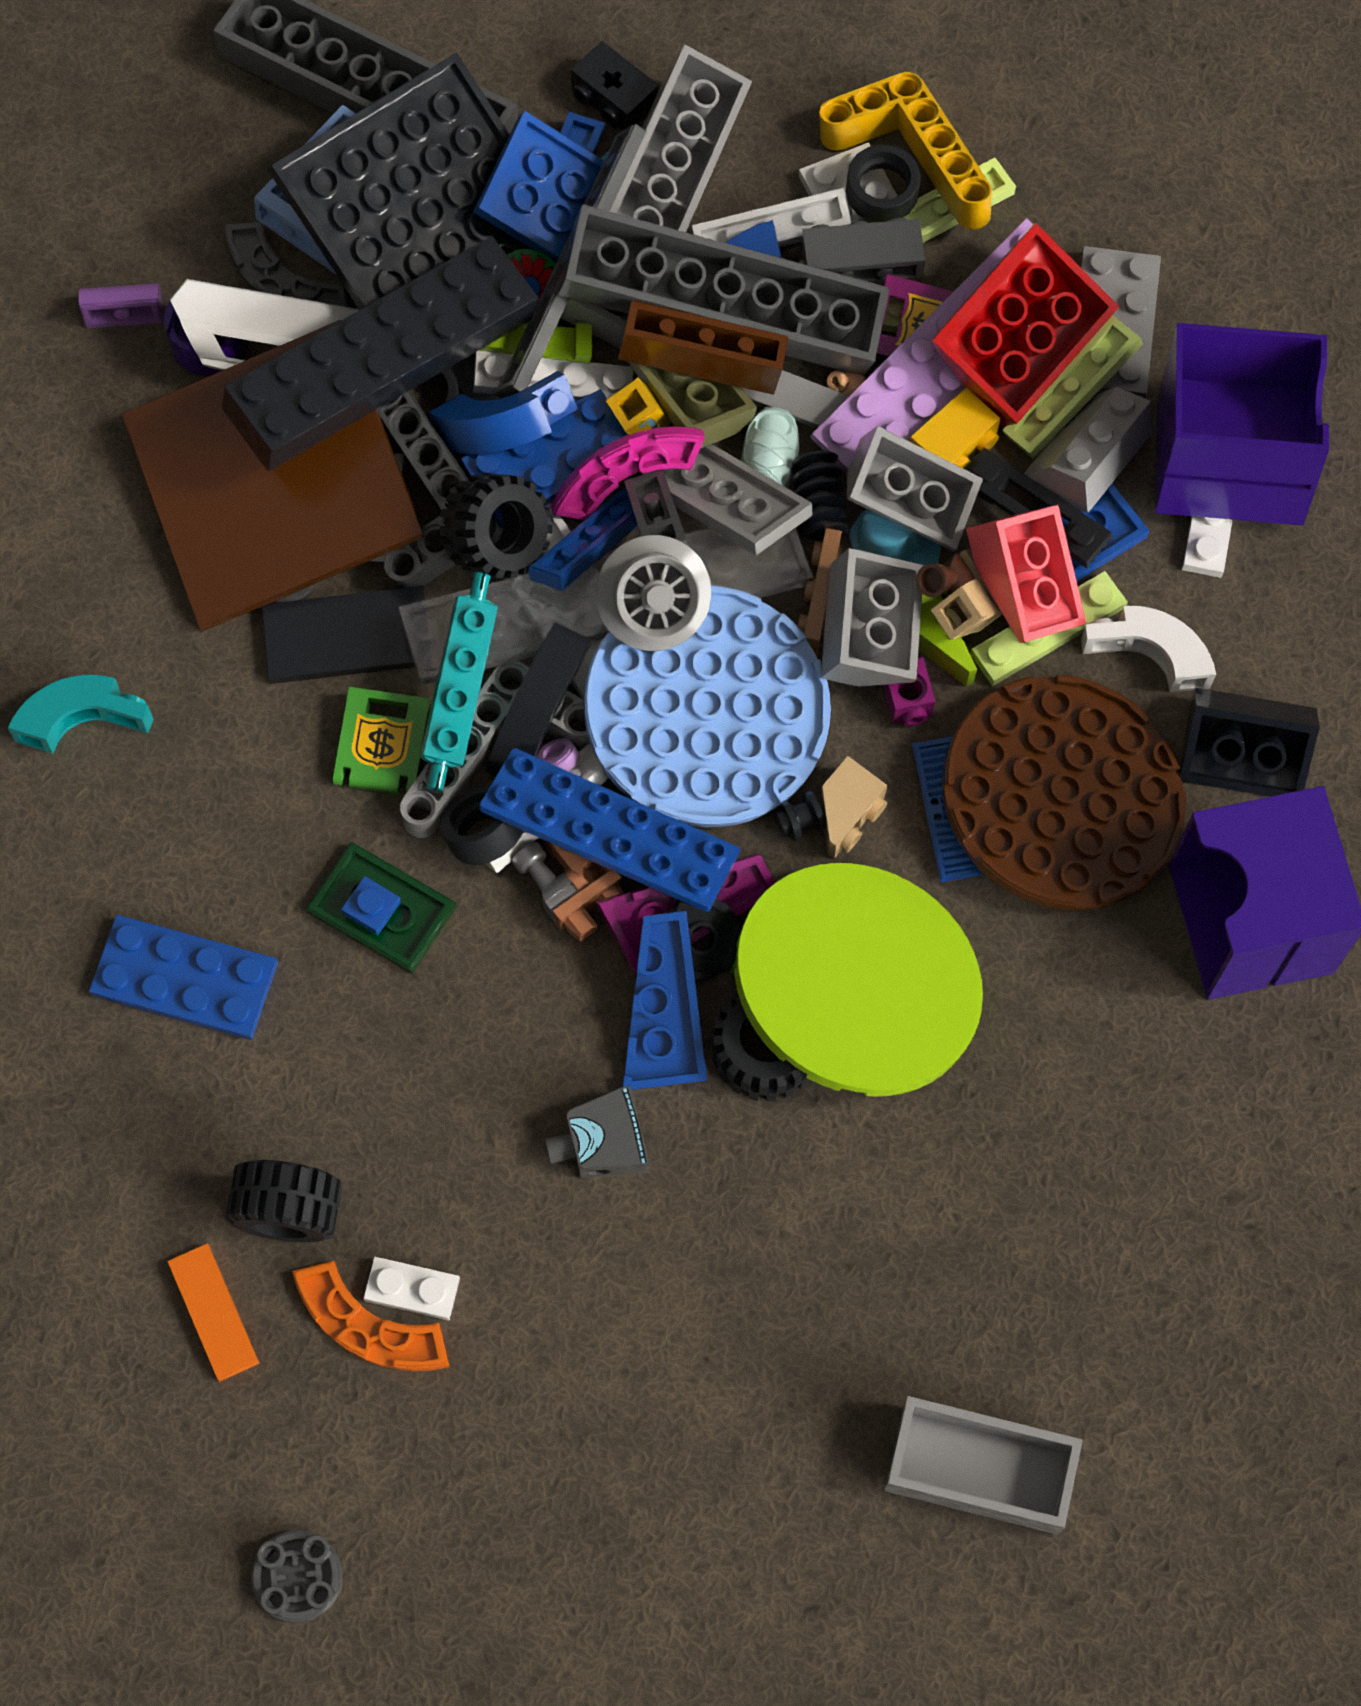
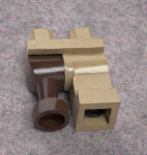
M966 549L960 554L957 552L943 564H927L918 571L916 584L922 594L928 597L945 594L947 597L932 608L931 611L950 640L980 632L1002 615L997 603L975 568L970 549Z

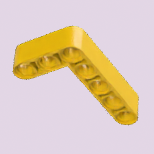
M911 72L898 73L829 99L822 104L819 111L820 139L826 148L836 151L844 150L899 129L956 221L962 227L973 230L980 229L988 224L991 218L992 189L990 183L924 81L917 74Z

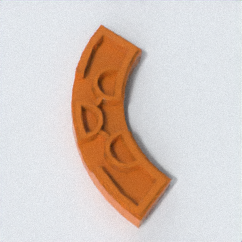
M335 1261L292 1271L296 1287L312 1318L333 1341L351 1354L370 1363L396 1370L430 1371L450 1367L439 1323L406 1325L383 1320L363 1308L347 1290L338 1273Z

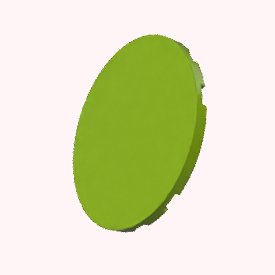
M829 863L801 869L787 875L767 889L749 912L740 930L736 944V968L734 973L738 995L748 1020L762 1041L783 1062L787 1060L793 1066L806 1073V1078L836 1091L845 1089L861 1092L865 1096H891L917 1090L946 1073L964 1053L974 1037L982 1011L983 989L979 965L970 942L959 924L936 899L920 887L896 874L879 868L852 863Z

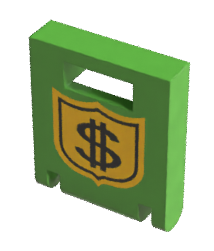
M349 687L333 774V784L342 786L345 770L349 769L351 770L349 778L350 788L399 795L401 777L408 778L406 784L407 793L420 775L422 764L420 753L432 704L431 699ZM370 703L408 708L406 719L369 714Z

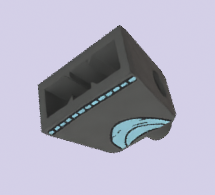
M630 1085L568 1110L566 1112V1122L569 1133L545 1139L550 1163L553 1164L575 1158L580 1178L634 1175L650 1172V1162Z

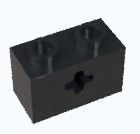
M603 41L571 69L572 93L575 98L583 105L587 106L590 104L600 112L602 119L613 128L618 126L620 129L625 130L631 125H638L647 117L659 91L657 83Z

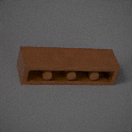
M631 300L618 359L774 395L783 370L789 336Z

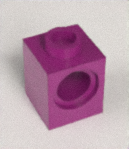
M921 657L917 661V676L914 682L882 685L892 724L904 722L905 726H915L925 722L928 717L933 715L936 701L924 659ZM911 690L918 695V698L906 700L900 696L899 692Z

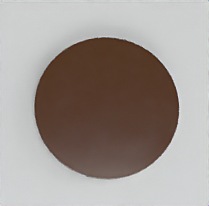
M1067 675L1041 678L1030 676L1002 685L1000 689L978 701L959 724L949 743L942 772L943 801L949 823L959 844L971 861L990 880L1011 894L1040 906L1061 910H1090L1113 905L1131 897L1148 885L1165 867L1179 843L1186 815V792H1183L1179 774L1181 768L1167 738H1162L1149 721L1151 718L1135 703L1111 688L1094 681Z

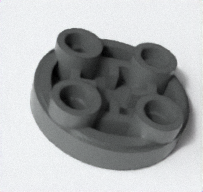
M302 1530L281 1533L265 1542L258 1550L251 1574L253 1592L262 1608L278 1620L288 1623H303L314 1620L323 1615L333 1605L339 1595L342 1585V1566L339 1557L333 1547L317 1534Z

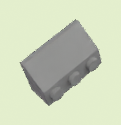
M1114 387L1094 395L1046 445L1024 474L1074 508L1088 514L1152 434L1151 401L1119 387Z
M877 426L860 438L847 471V499L951 551H955L983 478Z
M848 548L830 564L821 679L858 687L911 683L916 680L922 593L917 587L916 576L924 565Z

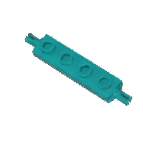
M474 572L470 595H459L454 600L420 758L432 765L426 788L429 790L435 789L434 791L444 792L443 788L447 770L459 768L464 764L498 606L485 599L491 576L488 574L483 575L480 572Z

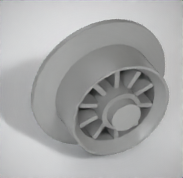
M663 535L639 536L620 545L604 562L596 583V604L605 626L621 642L645 651L666 650L688 640L702 625L711 602L710 578L700 557L681 541Z

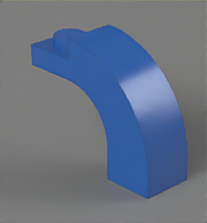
M556 371L526 389L505 398L478 401L461 394L429 413L438 434L450 451L466 455H481L505 451L539 439L552 432L551 424L578 410L565 374Z

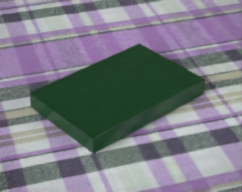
M350 842L306 907V912L410 974H413L457 908V902L355 843ZM364 876L399 896L401 901L378 936L344 916L341 911Z

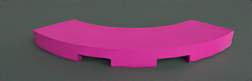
M690 427L653 428L624 436L607 444L585 459L564 481L550 506L552 514L584 521L597 510L611 492L619 487L618 483L635 473L641 471L645 474L661 469L692 470L705 438L703 430Z

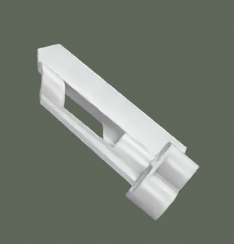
M186 279L170 298L181 325L202 364L205 367L221 371L246 360L226 357L215 335L273 344L278 347L338 320H343L360 310Z

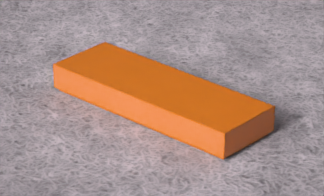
M204 1244L167 1261L219 1382L260 1364L209 1244Z

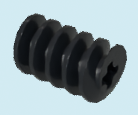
M825 450L806 452L796 457L791 465V472L794 475L792 483L796 490L795 493L812 503V516L797 526L798 532L806 538L824 540L826 528L842 531L841 537L845 536L849 531L848 526L842 523L847 517V512L840 507L845 504L846 500L842 494H839L844 488V483L837 478L843 472L839 465L833 464L839 457L834 452Z

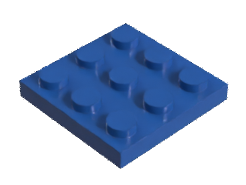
M524 110L518 116L473 213L533 250L544 253L557 263L571 233L576 216L582 204L584 205L604 160Z

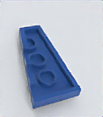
M687 910L646 915L643 917L623 1087L630 1085L631 1090L707 1081Z

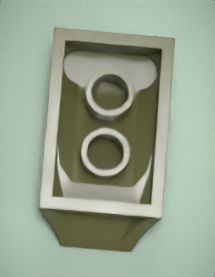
M629 362L673 423V427H690L703 430L705 438L701 448L737 434L755 417L757 407L741 387Z

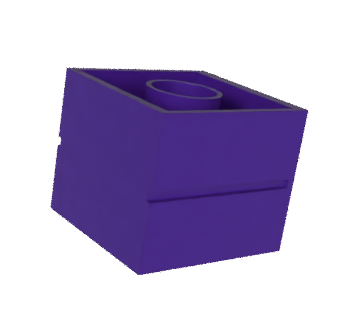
M1186 323L1176 324L1157 398L1155 513L1304 526L1329 452V424L1322 422V392L1327 367V335Z
M1320 786L1192 813L1168 865L1206 999L1210 1000L1266 988L1268 983L1272 982L1273 986L1334 974L1361 935V906L1325 787Z

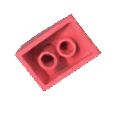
M1058 505L1026 511L966 528L975 568L1019 643L1087 624Z

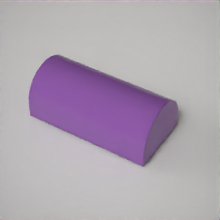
M159 283L79 289V307L84 325L87 328L155 324L163 321V300Z

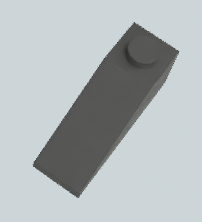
M663 469L624 481L641 536H668L688 546Z

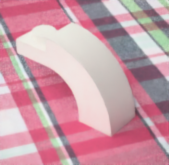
M1123 606L1117 622L1110 618H1101L1092 621L1090 624H1085L1080 639L1083 654L1134 651L1144 654L1153 659L1164 671L1169 685V692L1192 691L1195 687L1210 689L1216 676L1214 663L1204 643L1185 623L1165 612L1142 606Z

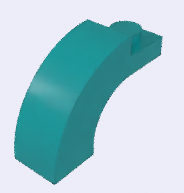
M79 675L53 682L33 694L18 709L8 726V730L16 743L53 754L61 737L72 727L80 723L101 720L148 734L154 719L149 706L143 699L132 694L120 696L121 691L115 678L100 675Z

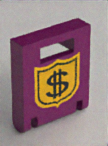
M887 274L883 286L889 287L884 318L889 300L904 302L896 336L892 337L880 333L876 356L887 359L954 291Z

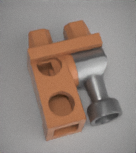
M544 840L545 848L565 870L556 877L543 863L546 853L539 843H530L512 858L511 863L521 874H531L542 892L544 910L553 919V923L560 932L566 928L580 943L598 930V925L588 913L596 907L595 901L624 893L621 889V876L611 869Z

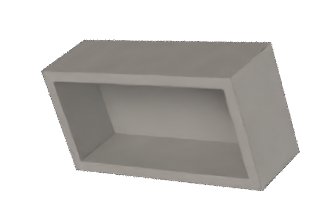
M907 1396L903 1405L884 1491L1058 1535L1065 1528L1083 1439Z

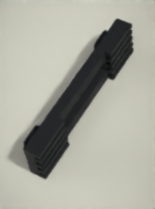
M986 448L966 468L967 471L983 478L977 495L991 505L994 503L1011 516L1031 510L1003 492L1006 489L1005 486H1009L1010 483L1046 507L1058 505L1061 517L1070 522L1064 528L1070 556L1085 568H1088L1090 562L1095 560V556L1101 553V549L1107 546L1106 543H1110L1112 540L1111 531Z

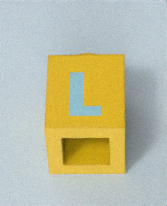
M636 378L606 400L623 429L629 435L648 429L666 427L672 423L647 385L639 378Z

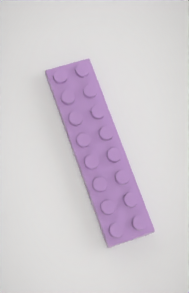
M1027 218L812 433L810 438L822 450L839 455L835 463L846 473L860 438L875 427L879 426L910 442V437L965 389L930 341L1033 225Z

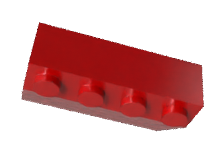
M1035 223L930 342L963 386L968 388L1001 418L999 425L1005 427L1018 424L1120 306Z

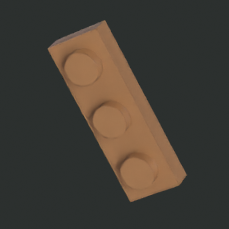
M826 528L823 542L815 541L811 565L818 566L816 579L808 577L803 601L811 602L808 615L800 613L798 622L799 629L807 637L806 640L815 655L818 654L826 615L830 564L838 557L842 531Z

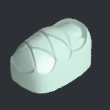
M765 407L755 414L747 428L742 447L741 461L788 489L794 476L791 472V465L796 457L799 456L798 427L795 418L788 410L779 407Z

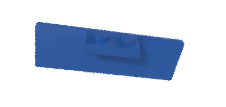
M516 748L510 752L479 807L481 812L705 912L710 911L740 852L738 846Z

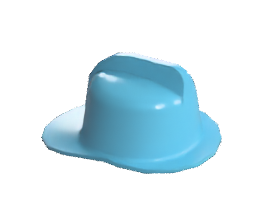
M868 509L859 515L850 529L849 537L853 549L921 565L938 563L941 545Z

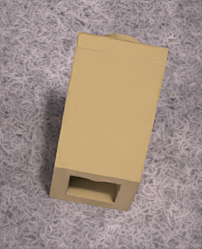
M849 756L846 757L824 783L820 798L821 809L826 822V829L824 831L827 854L833 859L836 858L842 849L848 853L862 835V832L859 831L861 826L867 819L874 822L887 805V802L884 800L887 784Z

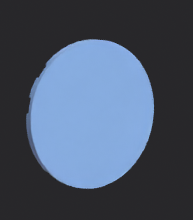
M711 585L709 610L702 625L688 640L673 648L660 651L636 649L621 642L609 631L593 656L585 682L583 699L587 735L592 750L606 775L629 799L690 826L725 827L754 820L779 807L781 802L787 801L793 796L813 771L822 754L830 726L831 705L828 682L826 679H821L822 663L820 659H817L813 649L807 642L805 634L784 613L780 614L771 606L761 602L760 598L740 590Z

